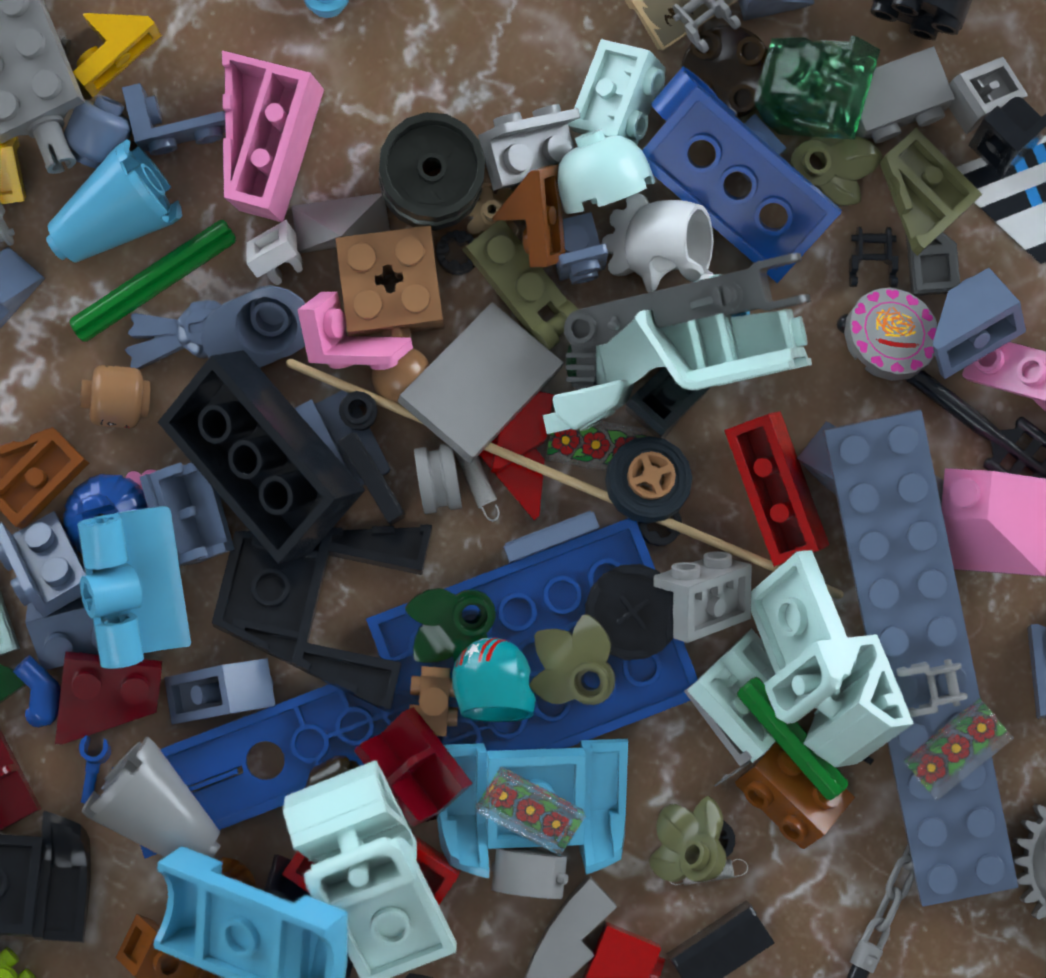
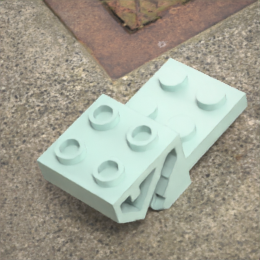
M812 550L796 552L751 591V613L775 673L764 685L776 718L786 724L796 723L811 710L817 709L814 712L815 717L804 745L834 767L855 765L913 725L878 635L847 638Z
M376 760L285 796L283 812L293 847L306 856L309 861L316 863L311 865V870L304 874L306 886L312 898L348 912L347 953L360 978H391L456 953V940L416 862L417 841Z

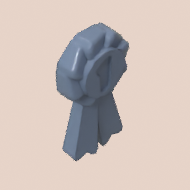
M214 300L192 302L178 320L138 313L131 314L134 325L129 329L128 335L135 339H154L129 346L125 349L126 353L132 357L130 367L140 370L184 348L198 358H209L204 352L201 341L203 323L209 314L221 304Z

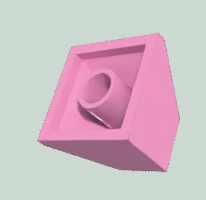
M945 468L941 508L954 570L1046 577V479L996 471Z

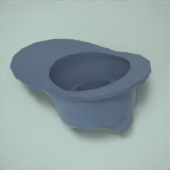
M268 285L258 287L249 293L223 303L213 310L203 323L201 341L205 354L210 358L211 355L244 350L255 364L261 368L296 353L305 346L298 309L305 304L304 300L288 289Z

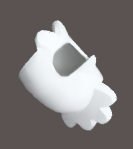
M636 193L626 198V209H616L610 215V224L615 228L613 234L606 235L601 244H606L608 253L613 254L608 264V270L612 275L624 276L635 272L642 277L648 293L656 291L661 278L673 270L679 269L681 275L690 282L708 279L709 276L714 275L708 270L713 252V228L710 216L703 205L683 200H663L649 203L646 196Z

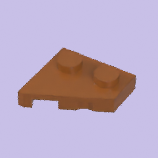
M54 427L31 434L25 441H12L1 445L0 511L15 527L22 530L89 464L88 460Z

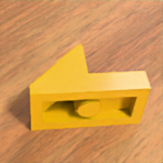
M83 14L88 25L105 42L99 48L93 46L84 52L76 63L77 68L73 71L79 84L92 98L162 36L156 24L149 16Z

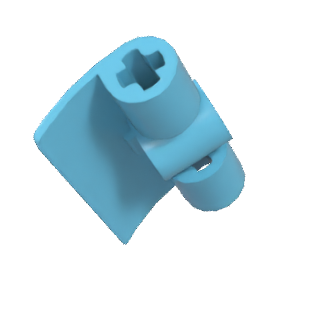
M160 506L137 509L80 521L77 525L86 574L80 579V592L84 608L88 616L93 618L101 667L108 669L128 667L144 660L143 653L189 647L191 645L170 508Z

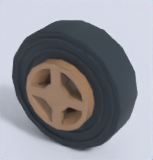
M647 436L632 439L618 448L608 463L605 483L608 497L620 513L634 521L653 523L664 521L681 509L690 495L692 474L688 460L678 447L666 439ZM645 483L646 485L651 486L653 490L651 491L650 488L645 487L644 485L640 486V484Z

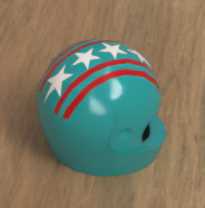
M485 638L473 642L461 652L452 671V686L463 717L483 722H513L525 720L533 716L536 697L529 687L530 666L522 651L516 645L500 638Z

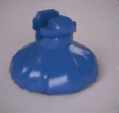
M100 474L90 477L74 488L73 493L67 498L64 506L63 524L71 542L77 551L82 554L77 524L80 521L98 517L101 514L108 515L148 508L144 492L136 482L130 478H124L123 475Z

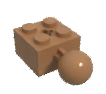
M431 225L335 238L346 327L349 336L411 338L412 340L411 333L444 329ZM391 274L395 275L396 279H403V282L396 283L395 292L387 293L384 285H378L379 282L384 281L385 276ZM412 348L398 360L396 366L384 370L372 369L373 387L378 395L398 403L400 394L430 363L420 351Z

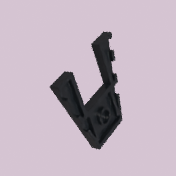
M424 524L420 525V527L412 528L372 526V529L343 530V527L332 528L309 555L280 564L273 559L251 531H235L232 541L235 550L229 552L212 620L213 627L385 712L391 713L401 671V662L308 642L329 556L422 575L431 539L432 525Z

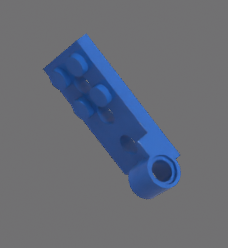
M681 67L651 102L655 111L667 121L642 149L652 174L681 200L703 205L710 216L712 227L753 263L792 253H801L802 257L841 214L842 210L742 123L735 116L736 113L721 101L702 79L689 69ZM698 140L710 142L716 151L715 160L706 166L695 164L689 155V148L692 143ZM732 172H743L750 178L752 189L743 197H735L726 190L725 178ZM770 203L780 204L787 211L788 220L781 227L770 228L761 220V209ZM795 263L769 269L767 275L778 283Z

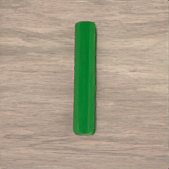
M759 677L750 679L738 690V698L825 799L830 801L847 788L849 782L840 770L804 745L808 733L798 722L786 724L776 718L775 711L766 693L764 682Z

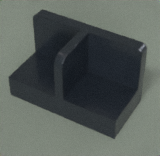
M1013 97L1002 108L997 105L983 118L969 146L1002 178L1042 141L1046 135V114L1041 117L1023 98Z

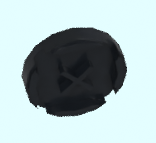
M641 564L620 565L604 573L591 587L585 603V614L595 618L607 632L611 642L610 655L624 660L646 659L661 652L673 639V592L654 587V575L660 574L658 570Z

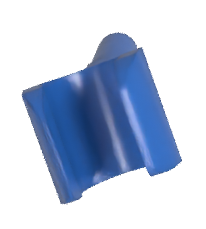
M88 735L79 744L80 754L86 760V774L81 803L85 804L95 791L100 765L110 758L111 746L105 738L103 750L96 757L88 755L90 737Z

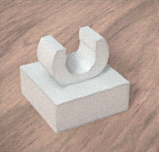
M287 220L246 242L247 265L257 278L267 273L269 280L279 285L282 283V273L277 266L284 262L290 263L297 273L303 271L302 257L297 251V236Z

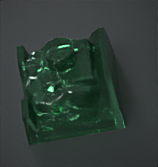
M851 36L849 41H812L805 37L772 38L754 97V103L764 123L780 135L855 140L880 49L857 36Z

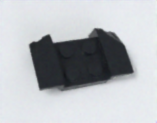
M43 810L42 837L0 834V935L34 937L35 940L84 943L91 881L90 838L81 824Z

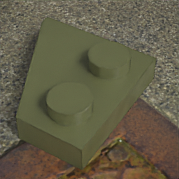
M917 128L911 131L879 162L911 249L917 256L982 195Z

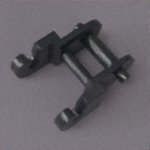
M857 227L856 235H851V242H856V255H852L849 259L850 287H857L858 277H856L858 264L862 260L884 261L885 264L889 265V286L897 288L898 277H896V273L899 269L898 256H892V242H896L897 236L892 235L891 227H886L884 234L863 233L862 227ZM863 243H884V254L863 253Z

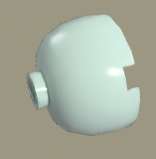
M602 129L576 137L577 147L566 153L558 165V190L566 214L585 211L582 203L591 200V203L598 204V207L604 206L646 189V184L655 183L650 165L643 151L633 141L622 136L604 137Z

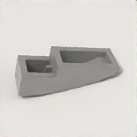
M590 875L567 897L549 922L533 952L524 978H571L594 956L592 948L583 939L611 914L617 906Z

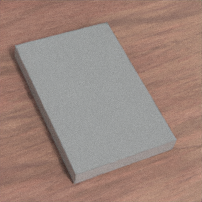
M491 302L400 394L398 403L471 464L561 370L564 362Z

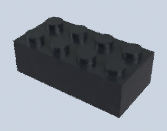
M244 350L211 355L158 421L159 425L278 564L309 555L365 492L362 485Z

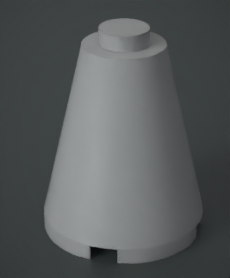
M148 736L144 738L143 743L139 741L113 767L104 778L106 782L101 788L104 793L100 796L94 791L81 811L89 819L163 857L168 856L183 846L213 858L221 847L216 841L220 834L219 829L156 743Z

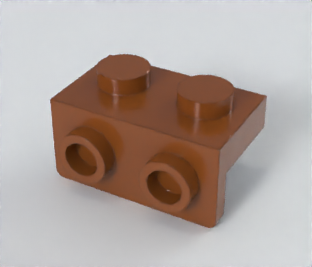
M776 741L751 768L735 781L736 786L744 793L746 799L753 806L761 809L779 827L783 836L796 843L801 849L807 848L823 837L855 799L847 789L830 801L825 799Z

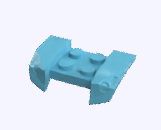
M628 739L580 740V748L486 751L484 743L444 745L473 783L450 806L437 814L440 846L450 866L489 879L488 849L579 845L586 875L621 860L626 825ZM497 772L508 777L509 779L505 780H508L510 783H521L533 791L520 798H514L513 820L497 813L494 805L490 804L491 795H489L488 799L490 806L478 803L485 790L490 791V786L493 785L489 784ZM529 795L536 797L544 796L560 804L553 809L559 808L563 810L564 814L569 816L579 815L571 828L567 827L566 831L568 834L559 845L553 835L549 836L542 832V816L551 810L540 814L541 828L540 834L524 827L521 820L516 818L517 800L523 797L527 798Z

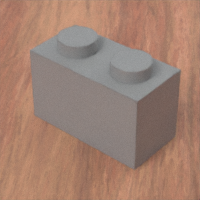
M934 46L846 78L839 90L847 112L852 115L853 127L857 137L866 140L873 137L875 143L884 142L896 137L901 133L900 127L917 121L919 127H923L941 120L945 117L944 111L948 109L955 99Z

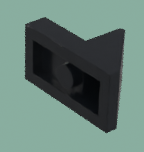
M663 367L627 401L626 411L654 437L665 439L678 421L702 399L711 387L697 390L685 389L674 380L667 367Z

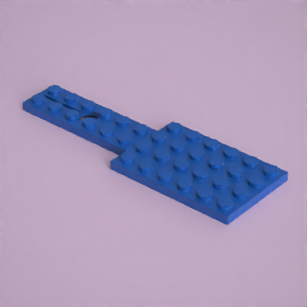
M628 518L445 588V590L456 595L461 591L474 589L485 593L491 599L495 607L496 617L493 626L487 632V638L508 640L522 651L530 666V684L540 672L545 670L536 652L534 635L537 631L561 629L573 634L576 623L585 614V603L591 587L604 573L620 565L641 564L655 569L637 521ZM408 603L366 618L380 658L401 662V671L391 713L385 712L328 684L276 704V706L268 707L160 749L191 792L238 774V769L235 768L242 766L244 773L192 792L219 830L283 806L285 796L305 789L312 768L334 756H347L349 760L356 761L360 766L364 765L355 753V748L360 743L381 734L403 711L409 709L410 704L419 705L420 695H410L411 676H421L422 666L451 668L450 678H452V671L455 665L453 657L435 663H422L414 660V639L422 624L410 617L405 611ZM475 605L465 607L462 612V618L474 620L479 614V608ZM673 638L661 652L646 659L624 660L609 655L607 662L615 673L616 683L612 694L600 704L586 705L576 699L562 704H552L544 701L530 688L536 697L534 714L531 718L513 722H483L463 717L456 698L449 697V707H458L457 727L447 726V736L437 737L443 745L484 743L486 751L569 748L579 744L580 740H590L691 701L684 690L695 683L698 678L684 642ZM589 671L584 674V682L587 686L596 688L600 685V678L595 672ZM263 741L276 744L284 754V767L276 777L268 780L254 776L247 764V757L251 748ZM140 845L145 859L157 854Z

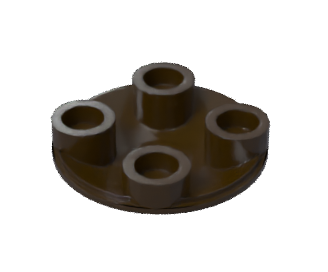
M722 25L699 32L700 39H704L707 42L709 50L702 53L691 42L684 54L681 67L689 69L702 79L715 92L717 97L736 113L735 116L737 118H741L754 111L767 96L773 78L772 59L765 44L757 35L742 27L734 29L730 25Z

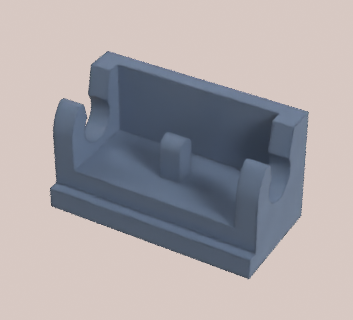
M192 462L186 465L177 463L140 477L148 508L166 506L171 510L179 567L197 564L235 550L220 496Z

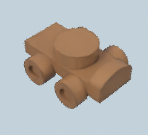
M422 666L421 676H411L410 695H420L419 705L410 704L409 709L414 707L436 736H447V726L457 727L458 707H449V697H455L452 678H450L451 668Z

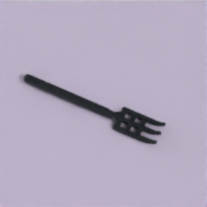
M848 314L842 315L836 324L837 329L843 334ZM921 370L910 379H905L973 432L991 442L993 456L985 460L983 467L986 470L1019 475L1026 466L1034 472L1031 477L1046 479V458L1040 463L1033 457L1041 445L1046 448V433L1026 418L1019 417L1016 420V427L1014 429L999 430L987 417L924 370ZM1023 433H1026L1033 439L1025 450L1016 445V442ZM1008 453L1017 459L1009 471L999 465Z

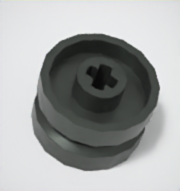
M425 112L403 120L390 131L380 151L379 186L387 207L397 219L414 228L431 225V230L437 231L458 224L472 212L482 192L485 156L480 141L465 123L448 114ZM436 167L440 170V173L436 176H428L424 173L423 169L431 172Z

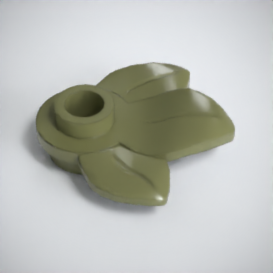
M846 112L833 113L816 122L812 128L810 140L800 144L791 156V166L838 206H849L861 202V192L857 180L872 173L882 160L881 151L872 142L861 137H852V115ZM811 155H815L821 160V170H816L810 165L809 159Z
M584 614L576 623L573 634L561 629H543L535 633L536 652L545 670L540 672L531 681L529 686L540 698L552 704H562L576 699L586 705H596L604 702L612 694L616 678L612 667L607 662L610 655L611 642L607 632L595 618ZM586 672H595L599 676L600 685L598 687L591 688L585 684L584 674Z
M706 796L703 798L693 812L677 804H669L662 808L656 824L657 836L662 845L651 855L649 864L653 872L663 880L674 883L688 878L695 882H705L715 879L723 871L726 863V853L718 841L724 824L723 815L719 805L712 797Z

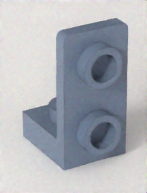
M141 83L122 87L134 141L144 152L149 151L150 155L171 153L177 150V144L195 140L197 144L213 143L221 140L223 133L226 132L225 111L155 127L156 124L162 123V116L156 96L148 97Z
M592 212L563 219L565 254L559 255L558 263L555 264L559 281L570 279L571 284L575 285L599 278L598 271L605 270L608 250L606 244L600 245Z

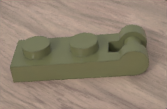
M498 220L462 250L528 333L548 350H551L560 342L559 336L564 333L566 318L572 312L578 310V308L565 298L542 267H530L529 254L525 252L522 242L504 220ZM546 304L555 314L547 322L543 321L537 314Z

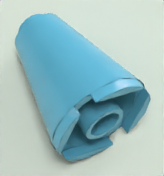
M126 139L119 145H116L48 223L47 227L50 235L46 237L47 243L54 254L61 260L68 258L72 262L77 263L170 226L183 216L179 201L177 200L170 205L165 195V192L171 188L167 179L140 147H136L132 151L129 150L130 140Z

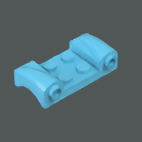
M183 846L157 863V871L162 874L167 884L168 901L163 922L154 939L155 949L224 978L346 977L348 948L347 911L307 895L293 904L223 876L221 861Z

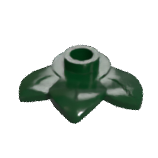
M442 588L429 589L412 598L406 605L405 611L410 617L422 624L414 639V660L422 663H435L453 657L454 662H456L461 652L477 640L487 638V632L493 626L496 617L495 607L491 599L479 590H464L455 595ZM469 605L477 606L479 608L478 616L474 620L462 618V612L465 607Z

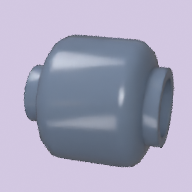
M98 95L96 101L84 100L85 103L75 107L64 131L65 138L76 161L94 169L102 163L116 145H119L126 139L129 140L132 133L130 120L122 114L124 105L103 95Z

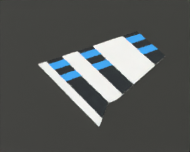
M1046 135L1037 146L1002 178L982 158L956 167L982 193L975 204L1040 264L1045 263Z

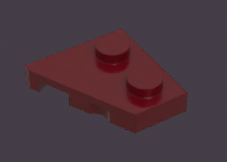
M65 651L55 744L63 745L83 738L86 735L89 736L157 713L162 661L144 659L142 662L132 666L108 669L101 667L98 654Z

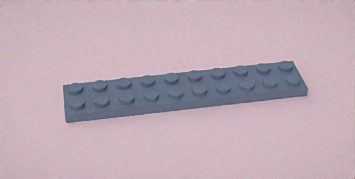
M922 410L824 429L823 433L865 636L878 635L907 708L914 707V709H917L920 705L929 703L931 694L928 679L924 673L898 676L897 668H910L912 664L927 662L931 668L945 665L944 660L951 659L952 663H961L962 668L955 672L959 692L967 693L968 698L961 700L960 706H953V703L937 705V713L911 717L913 725L887 742L920 903L924 907L1019 888L990 744L988 743L984 750L978 752L972 758L971 742L973 737L951 728L964 716L974 715L975 712L983 713L974 711L980 705L981 700ZM945 673L934 675L938 696L948 695L949 691ZM951 731L970 739V753L966 757L963 766L951 774L950 777H948V770L946 768L945 776L937 778L933 782L930 792L920 781L922 776H919V774L916 776L906 764L910 761H920V756L924 752H931L933 755L943 756L946 766L948 761L946 755L942 753L937 754L925 748L936 738L948 736Z

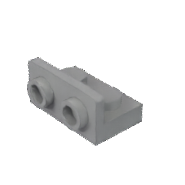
M554 104L534 110L532 118L522 119L521 113L515 112L493 119L495 127L478 135L493 191L519 185L531 170L547 165H559L563 156L574 149L568 123L581 118L579 109L561 111L560 105Z
M713 551L705 553L703 559L692 563H676L671 566V570L654 575V587L673 592V638L689 643L751 619L752 564L734 560L730 553Z

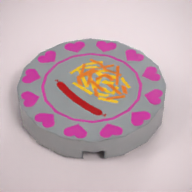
M896 288L875 289L858 300L846 317L844 335L849 352L855 360L859 358L861 363L866 365L864 368L873 376L895 381L910 379L929 365L935 356L932 343L938 326L936 318L926 304L913 294Z

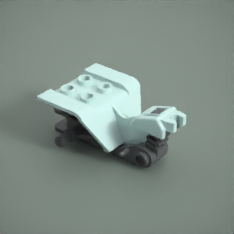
M792 253L754 262L746 270L725 275L716 274L709 276L708 279L582 308L572 312L566 318L564 334L572 348L571 353H566V358H577V364L566 365V370H577V376L566 377V382H572V387H575V390L554 395L553 405L555 412L543 415L547 434L568 429L585 431L614 414L615 410L625 405L629 400L634 383L645 377L650 370L657 367H667L674 380L681 387L688 390H697L812 365L811 358H808L804 347H801L807 345L805 326L801 316L794 318L792 309H783L811 302L810 294L773 301L767 277L769 269L802 261L801 253ZM757 309H762V310H765V311H773V312H766V313H759V314H751V315H744V316L732 317V315H736V314H740V313H745V312H749V311H753V310H757Z

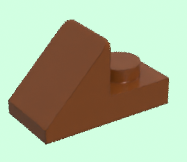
M558 164L531 170L492 218L493 221L526 219V227L523 232V246L525 252L529 254L530 267H549L558 263L559 255L565 254L562 206L557 183Z

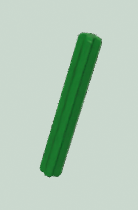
M218 220L72 317L69 321L72 330L82 342L89 341L235 244L237 241L235 234L224 220Z

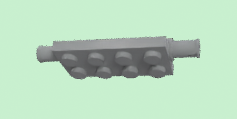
M0 0V143L2 144L16 136L29 135L31 138L36 139L46 164L47 172L50 174L62 173L65 170L61 162L65 161L68 169L76 164V159L72 155L62 130L65 124L64 118L69 110L85 103L44 0Z

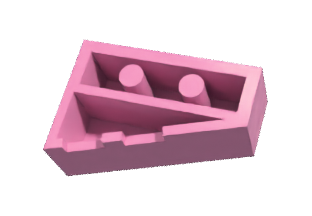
M222 51V65L225 68L223 110L225 111L226 138H223L224 198L241 212L283 222L324 89L310 72Z

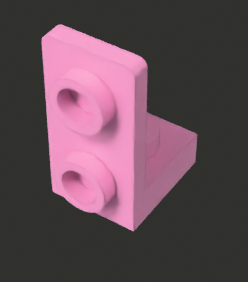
M320 292L298 309L309 363L328 364L333 369L346 368L357 364L370 365V368L373 370H384L396 366L398 360L413 348L411 338L346 336V319L344 312L341 310L338 292Z
M1008 342L964 368L962 375L967 381L1031 398L1046 412L1045 351Z

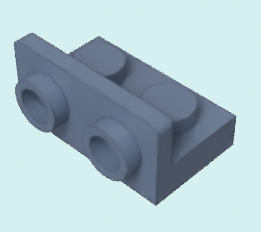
M55 511L14 534H11L2 522L0 523V561L7 571L14 570L16 578L11 580L10 583L24 606L32 602L41 615L46 617L81 597L80 579L86 575L85 568L66 533L61 519Z

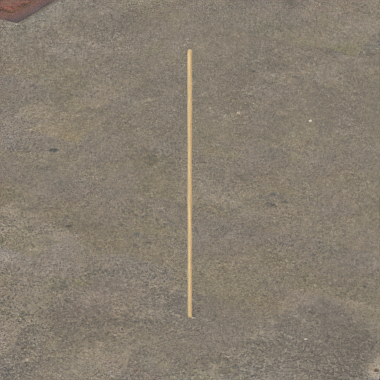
M288 359L286 362L287 367L345 392H365L371 395L376 405L423 424L399 403L297 360ZM490 443L484 449L613 504L608 497L607 491L493 443ZM668 518L664 521L656 522L772 572L781 566H773L771 560L674 519ZM826 584L830 596L836 599L843 598L844 593L842 590Z

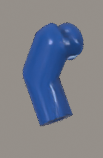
M28 655L17 665L13 673L31 689L29 709L25 710V718L31 726L40 728L50 725L56 720L59 711L61 687L56 679L33 657Z

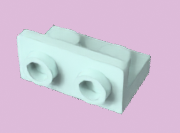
M601 39L574 109H579L581 118L568 123V126L574 132L580 134L602 129L604 137L622 136L637 145L639 140L646 134L648 128V116L652 108L651 102L663 90L665 66L650 50Z

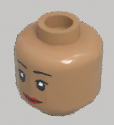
M99 365L93 370L91 380H82L80 408L89 409V418L94 425L134 428L139 423L140 418L148 417L150 381L143 380V375L139 369Z

